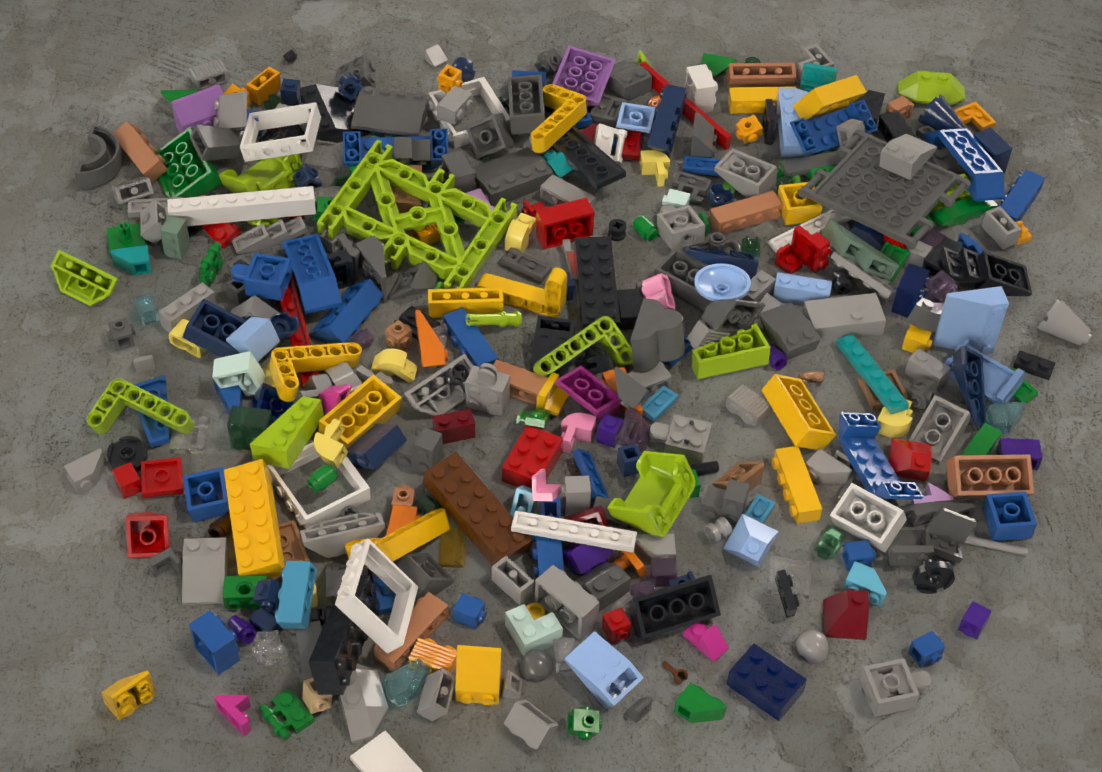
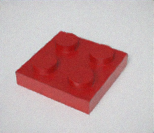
M181 457L141 461L143 498L184 494Z

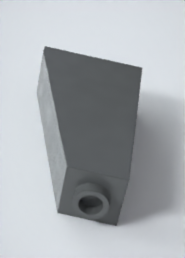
M196 124L190 140L201 161L243 157L240 149L244 134L243 130Z

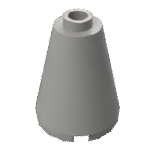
M1060 298L1055 301L1037 327L1043 332L1077 345L1086 344L1092 336L1089 334L1091 330Z

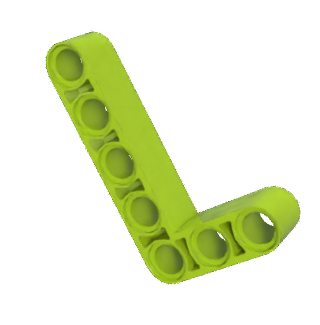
M603 316L538 360L533 366V371L539 375L547 376L598 340L619 367H625L633 363L632 349L614 321L608 316ZM600 322L606 325V330L600 327ZM586 332L591 334V341L586 338ZM611 338L616 340V346L611 343ZM571 342L576 344V351L571 348ZM556 353L561 354L562 361L556 359ZM622 353L627 356V362L622 359ZM541 363L547 366V372L541 369Z
M120 378L112 380L87 417V423L97 434L106 433L126 405L182 434L192 432L195 427L193 419L186 411Z

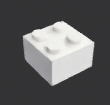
M706 64L687 67L685 79L686 97L703 112H712L714 104H716L715 93L718 91V85L713 80L711 70L708 69Z

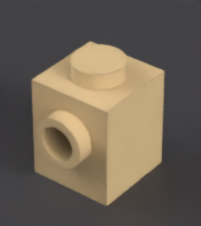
M313 678L303 681L302 700L311 714L331 708L332 695H318Z

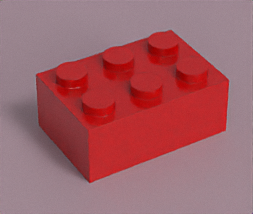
M587 198L536 210V237L543 250L563 245V239H570V243L575 242V237L593 236L595 212Z
M527 425L502 466V482L515 487L523 485L532 488V476L540 469H545L547 480L563 452V438Z

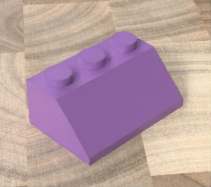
M219 84L171 101L175 125L180 134L189 127L194 130L196 124L214 127V117H217V110H214V101L220 95H224Z

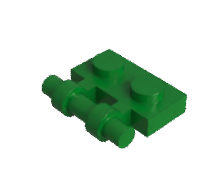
M215 242L213 246L209 247L207 256L200 263L199 281L200 284L203 282L208 287L215 281L216 274L222 269L224 263L221 251L219 250L221 247L219 242Z
M290 687L271 699L274 705L273 708H269L266 703L259 707L264 720L271 723L274 727L273 731L277 736H281L283 740H287L291 736L288 732L291 728L298 734L315 722L314 716ZM281 714L285 721L280 722L277 716Z

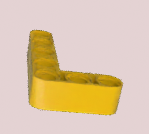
M553 84L543 87L544 105L556 111L531 133L532 150L535 153H543L548 150L586 115V97L583 94Z
M553 268L545 283V289L485 273L481 276L476 288L502 287L504 304L550 317H558L566 302L567 273L561 268Z
M350 342L273 349L268 366L279 398L285 402L295 400L299 387L296 372L327 370L344 361L351 368H354L359 363L362 348L359 344Z
M441 508L421 516L383 538H369V540L393 562L450 530L451 527L446 509ZM356 539L345 544L348 558L350 557L353 545L359 544L366 539Z

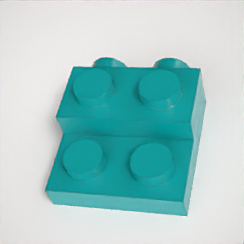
M804 62L800 90L810 92L814 88L835 82L838 68Z

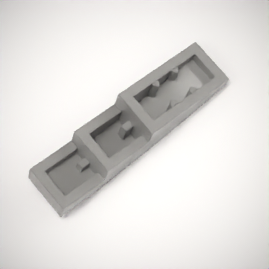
M298 216L287 223L280 220L268 227L261 224L234 238L232 243L237 254H243L281 244L283 241L292 240L309 231L302 217Z

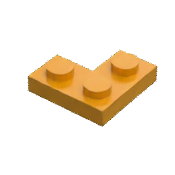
M977 102L954 110L964 125L972 122L980 131L990 127L993 128L996 125V121Z

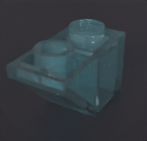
M1026 402L988 405L986 424L1000 430L1002 434H1009L1022 418Z

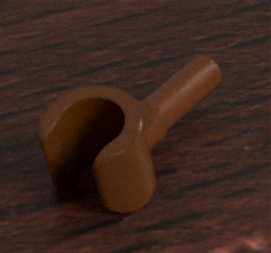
M666 661L662 662V665L674 676L673 680L676 684L682 683V679L678 676H682L687 680L688 673L686 670H676Z

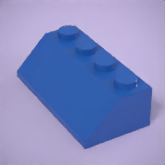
M371 279L349 286L341 295L342 305L330 308L311 330L309 336L325 344L347 343L350 340L349 336L360 328L359 324L370 316L369 312L380 304L379 300L384 294Z

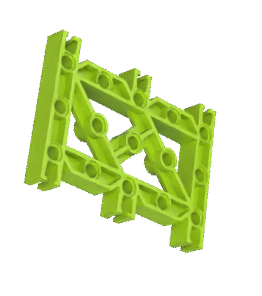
M377 139L317 221L318 233L323 234L327 225L331 224L328 227L327 237L332 240L343 226H345L347 234L360 240H365L375 235L384 244L385 265L388 263L386 261L387 258L391 255L389 259L391 260L392 269L397 270L403 259L407 256L410 264L416 265L425 261L439 275V278L446 279L444 289H451L455 284L459 286L456 289L469 288L509 228L511 221L517 216L518 205L512 202L510 204L511 209L508 213H504L507 211L506 199L501 198L493 211H491L488 203L453 188L455 186V175L450 173L447 181L442 184L445 171L440 168L428 182L426 174L392 159L393 146L387 144L384 152L382 150V141ZM391 186L430 203L431 207L415 206L409 212L399 214ZM371 187L382 222L355 210ZM453 215L481 227L466 251L464 250ZM436 223L445 252L407 235L405 230L421 231L427 225Z

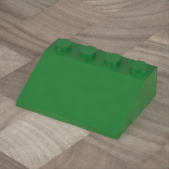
M191 127L168 142L156 153V155L160 154L166 161L164 165L168 169L158 178L167 198L200 196L211 192L222 184L213 160L201 161L190 140L193 132Z

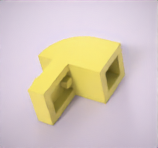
M641 150V175H655L657 187H663L665 179H668L670 159L660 151Z
M520 213L516 220L513 219L505 237V251H508L509 248H514L524 253L529 245V234L536 226V218Z
M391 348L375 355L371 371L375 374L381 371L390 377L395 374L410 384L415 379L418 366L406 359L407 353L405 351Z
M907 400L909 403L908 410L892 415L886 407H883L877 419L881 426L878 434L889 438H899L906 435L910 430L913 420L911 417L913 410L910 409L912 401Z
M333 419L331 424L329 423L326 426L324 435L316 432L314 446L325 463L338 469L348 451L344 444L338 442L345 428L341 421Z

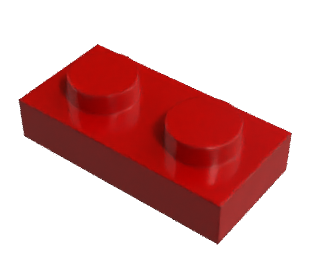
M627 131V137L624 139L622 159L639 161L641 132Z

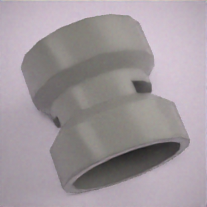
M720 517L715 520L714 524L709 523L706 525L704 533L707 539L715 544L721 540V537L731 535L732 527L726 518Z

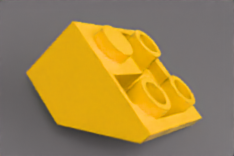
M148 670L120 679L101 692L104 703L119 721L133 714L137 708L149 703L156 696Z

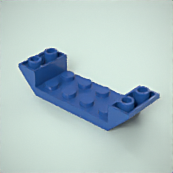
M865 100L854 102L844 109L808 120L801 118L790 122L806 157L840 147L836 126L851 118L863 121L865 133L869 135L878 131Z
M967 128L924 133L923 136L929 144L946 146L968 173L969 177L972 178L971 186L967 191L975 201L1001 200L1005 198L1003 171Z
M430 129V136H411L412 140L430 139L431 163H427V166H422V170H432L442 165V155L449 153L447 129ZM360 131L343 132L344 165L348 167L359 165L377 139L382 141V150L384 152L387 144L393 146L392 159H394V137L361 138Z
M314 234L283 241L281 243V250L285 258H291L292 272L300 291L301 303L305 313L342 305L336 277L319 235Z
M841 412L839 415V444L866 490L881 499H922L923 495L915 482H900L876 442L875 437L881 426L874 414Z

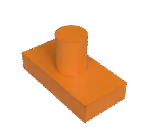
M618 550L622 556L614 561V564H618L623 570L631 566L640 578L647 574L644 564L635 553Z

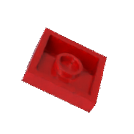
M798 225L793 231L791 253L803 261V264L814 273L825 269L829 264L827 256L832 251L829 247L830 241L818 232L811 235L807 230Z

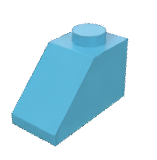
M522 485L516 489L510 512L513 517L515 511L535 514L538 501H533L532 488Z

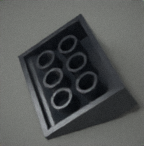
M314 84L300 88L302 105L317 103L321 119L316 138L320 147L343 142V132L360 131L361 137L370 135L368 130L351 128L356 102L354 99L351 101L349 98L343 97L339 93L338 87Z

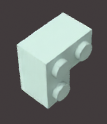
M250 351L214 359L212 377L220 389L239 385L246 396L264 393L266 374Z
M525 604L505 612V626L523 656L530 650H544L562 642L563 628L553 612L536 620L532 618Z

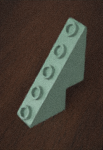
M831 218L821 232L841 256L854 260L865 272L891 280L899 267V264Z

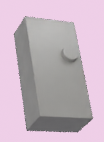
M876 293L804 301L802 314L815 327L821 338L820 342L836 341L837 338L853 334L856 338L883 335L886 318Z

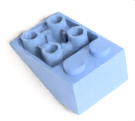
M595 631L564 658L565 662L604 709L615 706L644 678L625 656Z

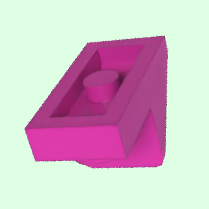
M698 622L689 626L683 633V636L713 662L729 649L716 624L708 628L702 622Z
M217 695L214 697L216 708L243 736L251 732L249 724L251 720L244 712L251 706L248 695Z

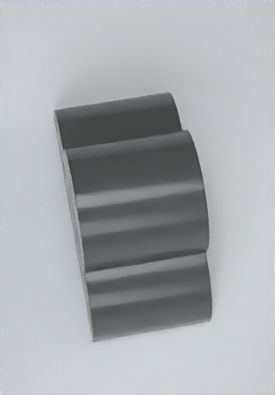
M643 299L632 333L631 349L634 372L653 369L659 362L676 360L685 353L682 315L675 310L663 309V305L654 299Z

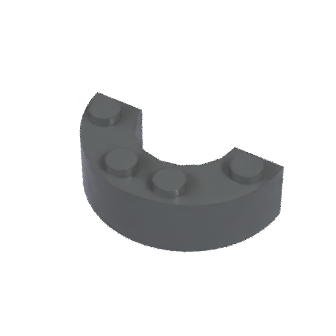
M91 125L87 136L91 152L98 153V155L86 161H79L75 172L79 189H93L113 179L121 169L122 156L118 139L107 128L98 125Z
M942 278L936 284L929 298H922L915 305L906 322L920 329L936 332L947 293L958 292L954 287V283Z

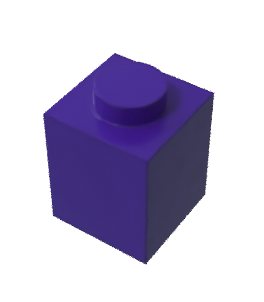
M605 414L598 426L597 442L615 448L622 435L623 420Z
M972 601L961 620L958 630L966 636L977 640L987 624L992 611Z

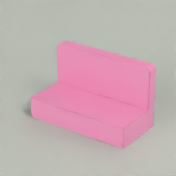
M540 469L532 476L533 501H553L561 494L562 484H546L545 469Z

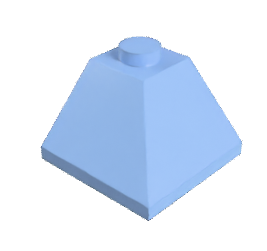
M742 514L723 549L760 568L779 532Z

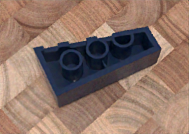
M666 84L665 89L662 88L660 94L661 102L657 106L656 118L653 121L651 135L648 139L647 148L649 150L660 151L666 154L668 158L671 157L687 96L686 88Z

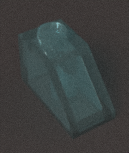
M418 659L383 676L382 681L388 700L399 707L415 699L430 671L429 666L421 659Z

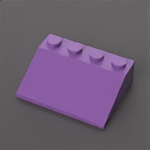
M568 45L553 85L583 94L586 97V106L599 105L616 60Z

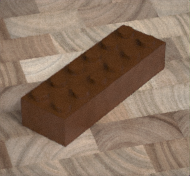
M454 452L424 472L422 484L439 504L446 509L450 517L492 566L505 556H508V559H511V561H515L530 550L533 539L528 534L511 531L514 517L457 452Z

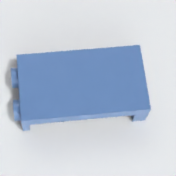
M965 339L962 344H958L955 352L965 345L983 355L985 399L1003 409L1025 381V371L1019 368L1013 371L971 347L969 340ZM952 356L947 358L944 364L951 367L948 377L957 382L952 369Z

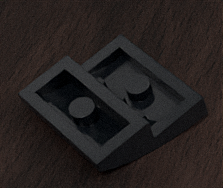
M944 247L940 251L946 279L962 283H982L984 281L978 253L965 248L957 252Z

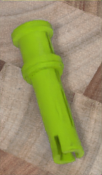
M500 311L498 314L466 315V318H470V320L466 319L468 326L498 325L499 327L513 325L514 327H519L522 323V316L519 311H514L513 313Z

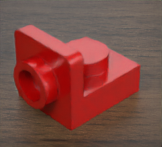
M525 200L523 201L521 211L526 215L536 218V210L546 208L542 201L530 205Z
M789 243L776 251L775 265L786 273L794 274L803 267L804 262L791 253V245Z

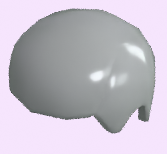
M807 630L800 634L796 640L799 656H804L808 663H820L827 658L829 645L823 633Z

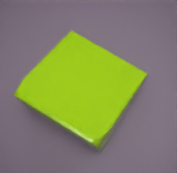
M638 50L637 64L640 66V63L646 62L653 68L643 52Z

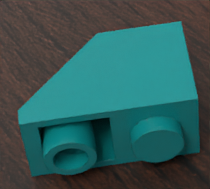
M548 151L541 156L553 171V175L562 178L573 169L568 165L562 152Z
M148 245L111 250L114 266L133 276L152 273Z

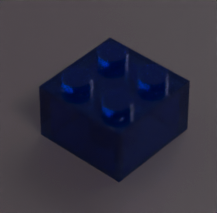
M908 264L897 287L892 313L908 318L915 305L922 298H926L928 291L925 288H928L931 278H928L930 270Z

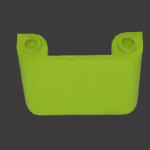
M299 154L262 159L239 176H237L234 170L227 169L219 174L222 184L233 193L287 189L295 186L292 176L301 168L303 163Z
M644 451L636 463L640 478L625 501L621 498H614L607 508L613 518L655 537H665L692 494L696 484L695 477L685 455Z

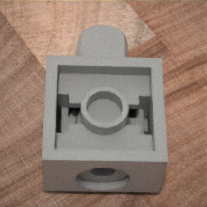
M673 205L661 207L660 213L657 214V230L671 251L674 248L682 249L685 246L704 242L705 224L690 205L675 208Z
M483 363L480 367L473 365L465 382L466 407L492 415L503 416L510 400V375L497 372L496 367L489 363Z
M674 414L671 425L658 422L653 423L650 427L649 437L651 441L665 444L664 453L685 455L688 464L703 463L712 423Z
M903 658L864 666L860 682L873 715L876 717L914 709L920 696L919 693L929 690L931 676L924 670L910 673L907 663Z

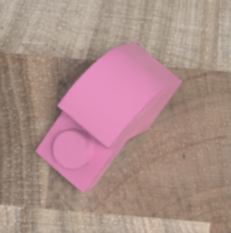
M573 413L563 419L561 422L563 452L570 454L575 439L591 443L596 429V416L586 413Z

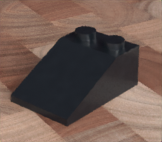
M986 251L978 255L984 281L982 283H974L975 290L1001 286L1006 296L1032 295L1025 265Z

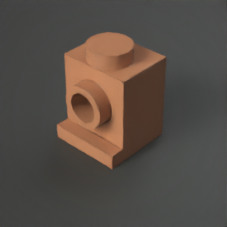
M902 95L888 103L886 113L899 111L902 117L911 118L914 104Z
M409 485L395 487L391 508H393V505L414 507L415 489H412Z

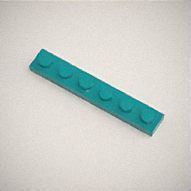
M853 334L837 338V347L890 414L908 410L909 403L857 338Z

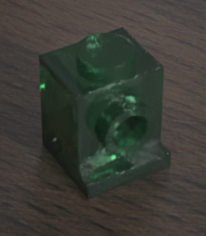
M828 525L821 531L813 550L818 552L817 556L819 558L831 560L837 556L846 535Z

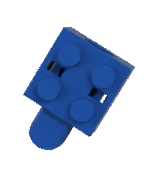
M254 253L250 265L235 264L231 270L233 281L244 283L246 295H255L256 297L280 301L284 298L293 274L291 258Z

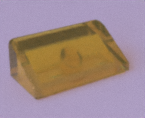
M458 526L441 534L439 565L448 568L465 567L466 534Z

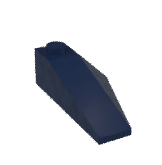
M685 246L684 250L688 255L707 265L730 264L737 266L749 275L750 280L757 273L759 261L752 253L730 250V254L721 249H715L713 252H710L707 248Z
M964 345L953 354L952 369L974 425L981 428L986 423L983 355Z

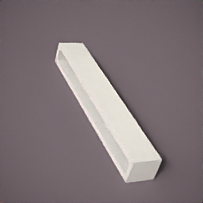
M313 186L167 200L168 215L186 219L187 226L316 214Z

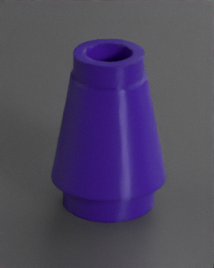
M770 343L769 364L772 368L780 370L786 366L787 356L774 344Z
M237 615L230 617L228 620V625L236 634L240 643L249 644L254 641L257 632L253 625Z

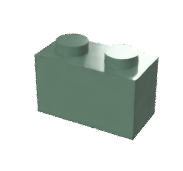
M169 215L160 229L165 256L182 260L190 246L186 219Z

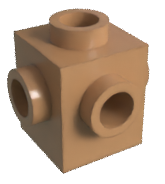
M399 320L389 325L385 330L386 345L392 349L405 351L412 345V329Z

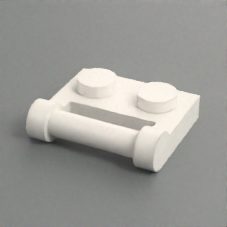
M599 123L596 128L594 144L618 165H621L623 160L621 157L624 139L627 137V131ZM616 136L618 140L615 156H611L613 138Z

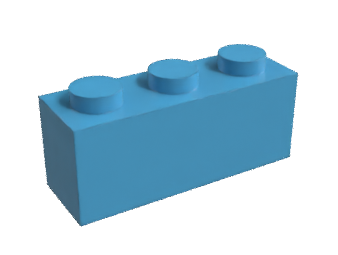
M286 561L285 568L282 570L283 583L278 593L280 602L279 608L275 612V620L283 629L308 630L317 568L310 561Z

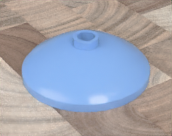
M712 264L698 271L695 276L694 285L701 296L710 301L718 302L743 298L750 290L751 280L749 275L737 266Z

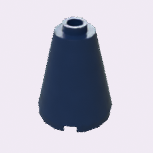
M941 94L939 98L935 97L924 109L925 115H920L918 119L920 123L926 126L929 125L936 131L966 128Z

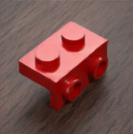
M235 223L201 225L215 242L221 244L223 249L236 236L242 235L240 233L241 229Z

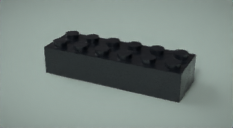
M611 236L575 237L574 257L581 331L603 316L610 317L620 330ZM600 322V327L606 330V325ZM586 332L585 336L591 337V334Z
M361 575L355 596L376 615L379 612L380 603L375 596V585L372 584L370 575ZM336 599L308 661L318 695H344L346 687L350 684L352 672L356 669L358 657L362 655L364 642L368 640V635L335 605Z

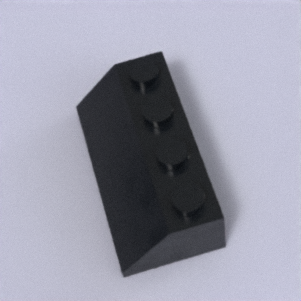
M712 575L703 576L632 598L630 616L635 635L641 639H646L721 616Z

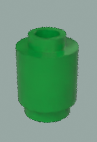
M638 216L633 221V229L644 240L652 241L657 237L659 233L657 226L646 216Z
M324 464L309 475L310 478L307 479V483L317 493L337 480L336 475L338 473L332 465Z

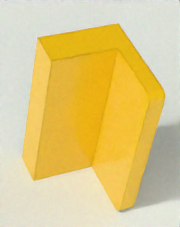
M552 372L538 394L536 408L545 409L546 413L558 416L570 395L554 384L555 380L559 378V374Z

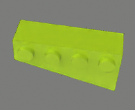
M755 323L748 330L741 329L737 331L736 335L722 337L721 341L717 343L711 342L692 350L691 368L697 379L766 365L769 364L770 346L757 323Z
M302 396L250 443L254 461L263 459L267 465L290 469L319 426V420L324 417L321 399Z

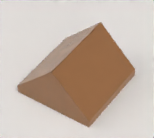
M738 462L712 484L716 488L726 490L729 480L732 479L749 484V492L762 481L764 463Z

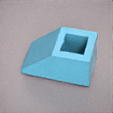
M855 561L846 579L843 591H868L869 603L882 607L887 592L875 569Z

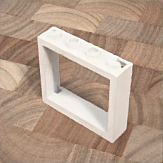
M485 77L464 82L461 88L473 93L472 96L480 94L492 114L503 113L511 132L510 116ZM442 90L428 93V109L432 110L434 119L440 123V128L447 129L448 142H451L454 148L471 144L467 130L456 133L451 123L437 118V104L447 93Z
M317 103L250 113L240 145L245 162L313 151L321 119ZM308 123L305 135L255 143L259 130Z
M314 442L303 448L290 469L267 465L270 470L272 484L274 483L279 497H284L288 510L295 513L298 524L300 526L303 525L305 529L317 522L330 520L341 515L342 509L346 506L357 507L371 500L370 487L346 456L339 466V470L355 492L309 515L305 513L280 476L320 457L315 449Z
M366 539L359 544H354L351 548V554L346 563L347 567L342 577L340 589L337 592L338 596L335 605L386 653H389L404 644L418 586L371 540ZM364 564L396 594L388 626L355 596Z

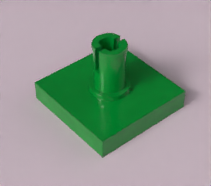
M121 222L118 224V227L106 228L111 259V250L146 245V240L141 236V223L129 225L128 222H124L125 226H123Z

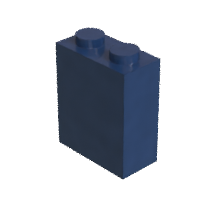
M375 424L347 448L348 453L346 456L355 468L375 469L404 444L407 439L398 424Z

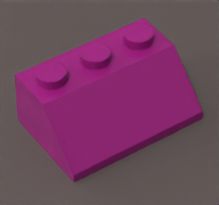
M580 366L555 380L554 384L602 420L605 414L614 417L619 414L620 402L622 400L618 397V394L584 367Z

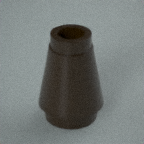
M230 512L222 515L209 525L208 533L212 538H225L232 527Z

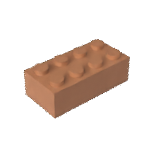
M1030 455L953 456L946 460L949 495L953 496V499H985L987 494L1025 491L1027 496L1034 494Z

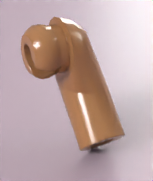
M807 371L799 374L798 378L807 386L808 380L823 382L824 373Z

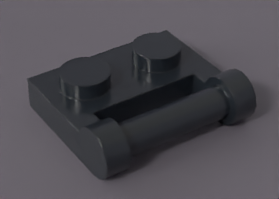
M766 99L762 120L765 144L772 145L775 141L774 130L775 124L778 122V115L776 114V106H773V99Z

